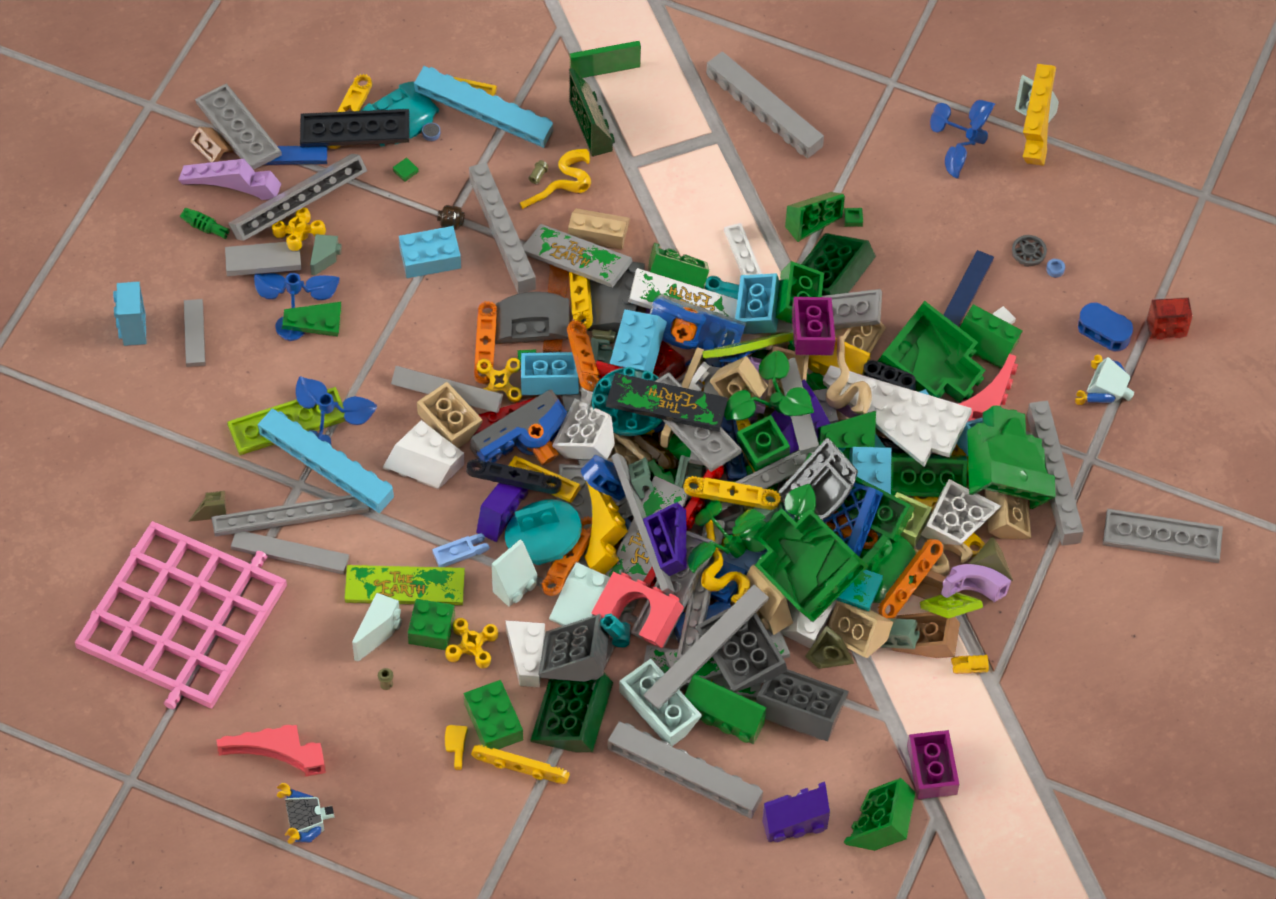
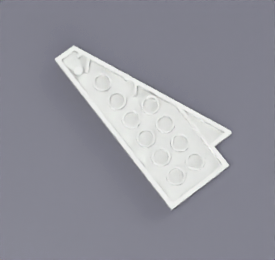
M830 365L823 379V384L827 388L839 378L841 374L840 368ZM849 371V380L840 395L852 384L865 381L870 386L872 392V401L867 412L876 411V428L922 466L926 465L931 452L950 458L972 413L971 408ZM859 391L848 404L850 407L856 406Z

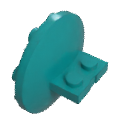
M632 367L621 368L608 373L597 383L592 394L593 410L597 408L612 417L613 433L624 436L641 435L653 430L663 421L654 417L606 407L615 373L651 381L659 379L650 371H641Z
M553 499L536 501L515 512V515L506 527L505 542L509 549L521 539L532 563L536 565L560 560L578 542L582 531L581 520L577 511L566 502Z

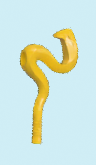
M588 149L568 151L558 162V167L562 173L577 178V181L556 180L550 183L544 191L520 202V207L524 209L537 201H541L556 189H564L574 193L587 191L591 184V178L587 172L568 166L581 161L589 164L590 154Z
M710 520L705 524L707 538L715 541L713 522ZM716 547L713 553L714 562L703 571L701 584L708 591H719L730 581H735L738 584V594L733 595L731 601L736 603L750 589V580L745 574L737 571L726 573L719 579L715 578L714 576L723 566L722 554Z

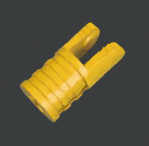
M968 655L951 658L953 673L956 674L986 673L989 670L987 655Z

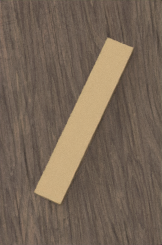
M696 349L681 386L683 388L689 389L693 376L703 362L702 351L704 349ZM667 424L663 428L660 445L666 448L674 433Z

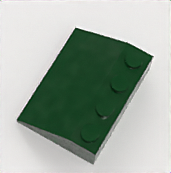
M569 68V103L591 156L594 157L612 152L613 144L615 143L614 135L609 133V124L607 119H603V110L601 105L597 104L595 91L592 92L590 85L573 68Z
M825 233L801 265L824 273L822 296L850 292L876 255L869 240Z
M605 672L600 678L585 682L549 679L530 741L572 752H593L613 686L612 680Z

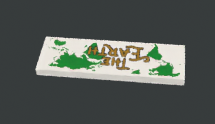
M638 268L635 271L628 301L630 303L651 309L655 297L664 294L735 319L737 299Z

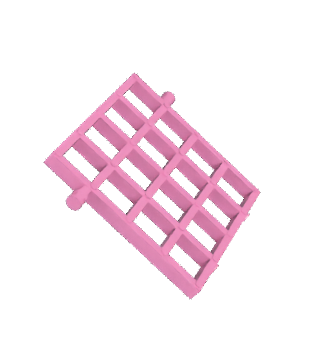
M152 521L136 547L132 548L129 558L98 607L92 611L90 619L76 639L75 645L81 651L171 690L172 692L169 693L168 699L164 701V705L169 709H175L176 703H179L181 695L212 709L287 586L286 579L260 568L264 564L263 561L267 559V555L262 551H257L255 557L251 560V564ZM155 535L178 544L166 563L144 554ZM187 549L210 558L198 578L176 568ZM219 563L242 572L230 592L208 582ZM137 564L160 573L148 593L125 583ZM169 577L192 587L180 607L158 597ZM251 577L274 586L263 606L240 596ZM119 592L141 602L129 622L107 612ZM201 592L224 601L212 621L190 612ZM151 606L174 616L162 636L139 626ZM233 606L256 615L245 636L222 626ZM183 621L206 630L194 651L171 641ZM100 622L123 631L111 651L88 642ZM215 635L238 645L227 665L204 655ZM132 636L155 645L143 666L120 656ZM165 650L188 660L176 680L153 671ZM197 665L220 674L209 695L185 685Z

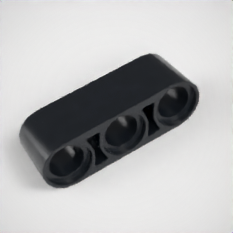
M870 360L864 364V376L916 391V380L911 373L875 360Z

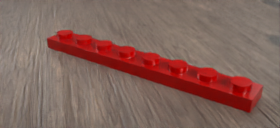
M723 465L712 472L708 469L703 478L720 479L724 472ZM692 496L685 508L686 531L688 528L691 529L693 527L697 512H700L705 505V498ZM651 567L643 581L651 589L657 582L653 567Z

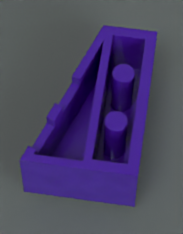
M498 483L481 504L476 533H482L486 538L497 542L519 504L527 497L528 490Z
M676 502L643 519L660 569L668 576H672L687 568L686 509Z

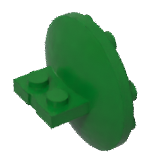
M876 532L878 541L871 549L863 548L860 558L868 565L865 570L883 575V580L873 603H881L886 597L887 592L914 558L916 552L904 537L900 536L898 542H895L884 534ZM867 536L866 543L873 541L870 536ZM909 576V584L913 583L914 576Z

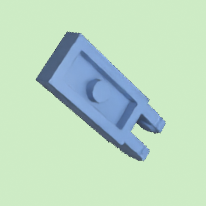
M480 533L434 548L432 553L438 566L446 567L473 557L476 554L485 553L490 547L487 543L473 546L484 541L485 536Z

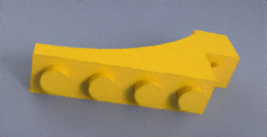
M1037 64L1023 129V134L1026 138L1023 158L1026 164L1044 166L1049 110L1056 67L1052 65Z
M587 483L592 503V529L587 554L584 557L590 569L605 575L619 561L616 549L613 546L628 530L625 526L626 522L621 517L619 508L614 503L612 497L595 490Z

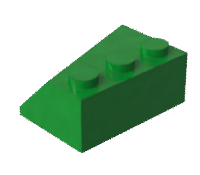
M828 192L788 205L785 222L786 229L799 242L843 217L845 195Z
M653 243L648 264L649 272L702 289L704 288L709 273L708 262L687 254L679 256V253L674 249L668 248L664 250L659 248L660 244Z
M902 778L870 789L860 808L862 813L858 821L853 822L851 826L853 832L850 837H846L844 844L876 851L906 840L916 792Z

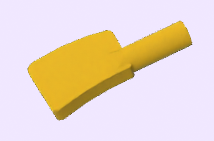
M448 725L446 727L445 747L447 752H455V770L462 769L464 745L468 732L467 726Z

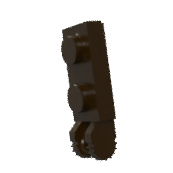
M641 434L634 437L633 440L639 444V448L651 454V458L658 461L659 466L664 469L678 468L679 460L667 448L662 447L651 435Z

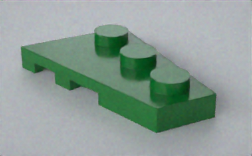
M341 302L284 309L282 329L338 337Z
M876 411L818 427L819 446L826 438H829L839 448L875 447Z

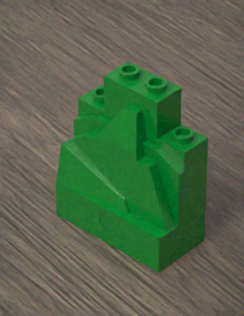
M926 301L921 304L877 360L914 375L917 392L926 389L930 396L940 398L946 392L959 403L964 398L966 400L969 399L974 392L972 387L974 385L978 387L984 379L982 374L986 371V369L971 359L977 351L974 347L978 342Z
M998 405L991 406L988 410L984 411L983 423H977L967 430L969 495H974L983 489L1028 499L1030 509H1034L1055 498V475L1048 474L1045 468V449L1042 447V439L1030 434L1026 435L1025 414L1014 409H1004Z
M781 508L772 515L771 519L764 526L759 528L754 536L768 550L766 554L759 558L755 566L811 622H814L868 567L811 509L803 513L796 522Z

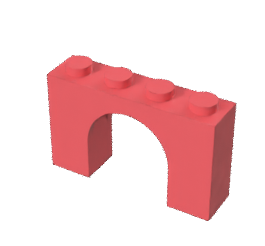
M613 572L591 614L594 616L600 614L603 619L606 614L612 613L619 619L628 603L639 598L648 599L651 610L639 635L646 642L662 648L684 609V606L679 602L680 599L673 594L668 596L663 594L664 592L657 587L651 589L647 587L648 584L639 579L635 582L631 580V576L623 572L621 575Z

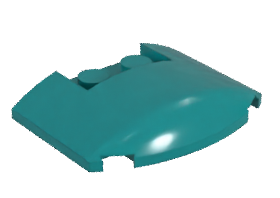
M414 81L400 84L398 89L373 104L368 103L361 110L409 109L410 139L422 133L423 126L427 123H432L435 114L439 113V108L429 97L415 92Z

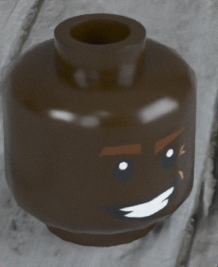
M445 205L442 210L438 211L437 221H440L442 228L453 226L454 230H458L460 226L463 227L465 212H462L461 207Z

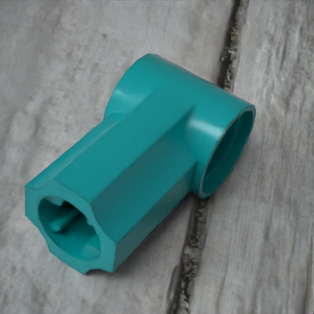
M713 275L706 279L705 290L738 300V284L724 282L718 276Z
M612 613L606 614L601 619L600 626L612 637V644L621 648L629 646L631 625L626 622H620Z

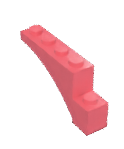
M1008 355L1000 373L984 390L974 397L959 403V405L971 408L972 413L968 421L983 418V412L991 406L1006 404L1008 394H1005L1006 389H1011L1013 379L1010 378L1012 374H1016L1018 364L1015 363V355Z
M284 725L276 729L266 728L260 732H245L238 736H224L221 739H216L219 756L228 754L262 755L286 762L303 771L305 776L326 773L321 743L311 742L305 744V746H300L297 725Z

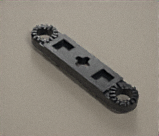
M472 459L467 463L466 467L467 474L474 478L548 494H556L561 490V479L559 477L556 478V476L552 477V475H544L545 473L489 461L487 463L479 459Z

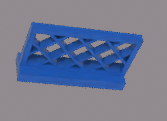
M854 483L853 487L856 488H852L847 497L852 495L855 504L846 508L843 502L841 504L842 511L836 514L832 513L830 517L823 521L827 524V522L833 520L836 529L833 531L835 533L838 532L840 538L845 543L848 542L847 545L860 557L883 493L877 489ZM860 490L867 491L864 499L858 502L855 493ZM857 507L859 511L858 517L851 520L848 511ZM845 513L848 522L839 526L836 518ZM850 526L852 529L851 536L844 538L841 530Z

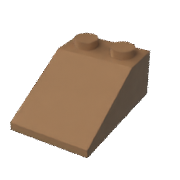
M932 612L897 615L896 619L916 620L917 627L915 631H920V635L915 649L891 648L892 651L932 658L955 657L960 622L956 616L948 619Z

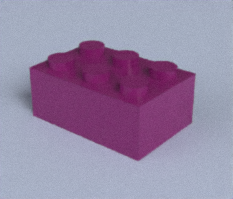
M794 297L792 323L795 355H833L835 330L832 297Z
M949 730L909 734L907 748L917 799L957 795L960 784Z

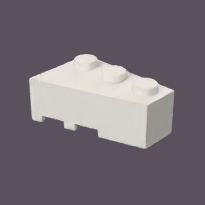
M505 620L506 634L519 685L540 687L541 678L538 674L545 639V623Z

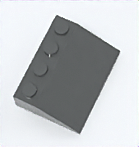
M632 262L613 288L590 280L593 323L586 331H593V329L601 331L612 330V332H616V335H618L624 310L638 311L639 305L628 301L635 271L637 268L645 270V263Z
M730 608L695 626L700 637ZM756 613L712 656L733 692L770 681L788 671L786 662Z
M600 614L546 631L538 674L540 678L585 682L596 680L603 676L609 634L600 626L602 619Z
M788 670L774 679L764 682L757 695L756 703L766 707V720L828 742L849 691Z

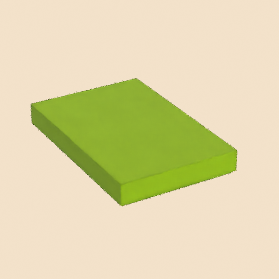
M957 592L948 598L941 594L922 600L920 608L949 619L983 608V603L979 599Z

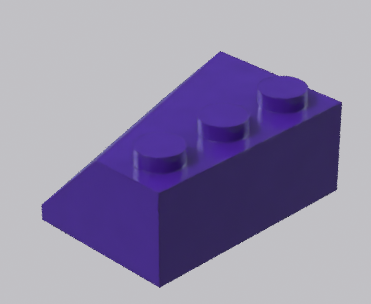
M803 379V388L809 393L814 413H811V418L818 439V427L831 423L816 395L806 380ZM775 410L771 415L790 445L791 454L799 449L791 416L778 413Z
M825 781L818 784L819 788L810 791L808 788L800 790L801 792L794 797L785 795L764 803L762 822L768 842H781L790 837L800 838L808 833L818 834L828 829L830 808Z

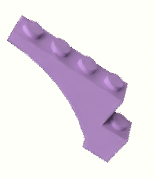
M245 159L184 165L179 177L182 185L207 184L227 187L254 195L261 200L272 199L277 196L281 183L271 171L255 172Z

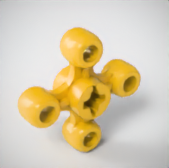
M306 207L295 212L296 217L289 221V225H285L282 221L272 225V232L276 238H283L286 234H291L287 237V246L291 251L300 250L302 248V241L308 238L309 233H312L313 236H316V234L325 235L326 233L325 224L321 220H315L311 225L307 224L311 220V215Z
M510 358L506 363V367L501 371L494 370L491 362L487 359L478 361V372L487 375L490 379L489 385L482 389L493 392L504 391L509 401L514 403L521 400L522 391L509 383L510 376L521 369L519 359ZM516 363L517 367L511 368L510 365ZM486 364L488 367L486 369H482L481 365ZM502 377V378H503V384H501V383L496 384V379H495V378H499V379H500V378ZM513 392L518 393V396L514 398L511 396V394Z
M457 618L454 620L453 631L456 635L462 637V641L459 645L451 644L446 648V659L449 662H457L461 655L466 653L475 656V663L479 668L485 669L489 667L491 656L487 651L482 650V644L485 641H495L498 637V628L494 624H487L482 632L477 633L476 631H469L466 619Z

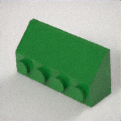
M891 453V495H896L898 492L905 496L939 497L949 479L966 488L967 457L964 455H951L949 458L943 455L930 454L926 465L922 466L908 453Z
M693 674L685 697L701 713L702 717L700 720L708 726L713 725L719 728L725 734H732L738 737L742 742L754 744L764 726L766 707Z

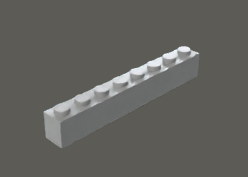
M723 51L707 62L706 74L708 77L716 81L723 90L728 91L736 101L741 102L748 111L753 112L761 122H765L786 143L796 148L799 154H803L808 159L823 147L824 135Z
M350 154L228 224L236 239L244 241L367 172V169L360 155Z
M487 163L469 167V180L517 293L535 290V274Z
M1048 401L1029 403L1027 418L1031 433L1034 437L1042 439V447L1045 449V468L1048 474L1055 475L1056 497L1050 500L1061 545L1081 543L1084 531Z
M619 721L608 739V750L750 819L762 801L763 790L757 785L748 784L736 775L725 773L720 767H713L701 758L690 756L683 749H676L664 740L659 741L647 732L636 730L629 723L624 724Z

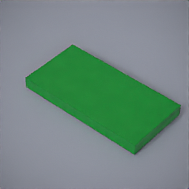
M640 41L570 53V68H573L582 78L641 67Z

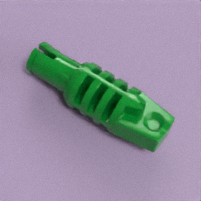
M184 208L180 215L183 221L207 234L213 233L226 239V234L229 235L230 233L229 228L216 223L215 219L199 211Z

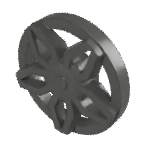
M1023 235L1013 243V257L1017 262L1026 267L1038 265L1046 257V245L1036 236ZM1020 243V247L1015 249L1016 245ZM1041 246L1043 248V253L1039 251Z

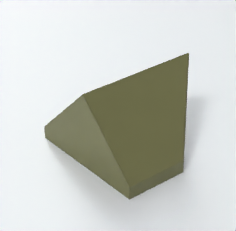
M225 491L206 492L204 500L188 522L211 520L214 516L226 515Z
M991 537L969 564L991 568L1013 581L1004 554L995 538Z
M829 626L824 628L805 656L819 669L855 664L843 639Z

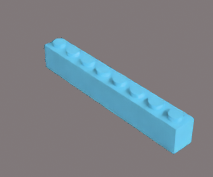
M423 66L414 82L415 92L540 147H545L554 131L553 122L547 117L537 116L531 110L521 109L515 103L505 102L499 96H492L483 89L473 88L467 82H460L451 75L439 73L433 67Z
M272 408L258 423L260 435L379 514L394 498L393 487L389 482L380 480L375 473L365 470L357 461L348 459L342 451H336L328 442L318 439L313 432L304 430L298 422H292L283 412H277Z

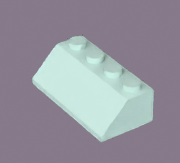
M649 659L620 680L619 692L658 736L673 746L686 737L702 715L680 690L659 710L644 698L643 695L664 675L652 659Z

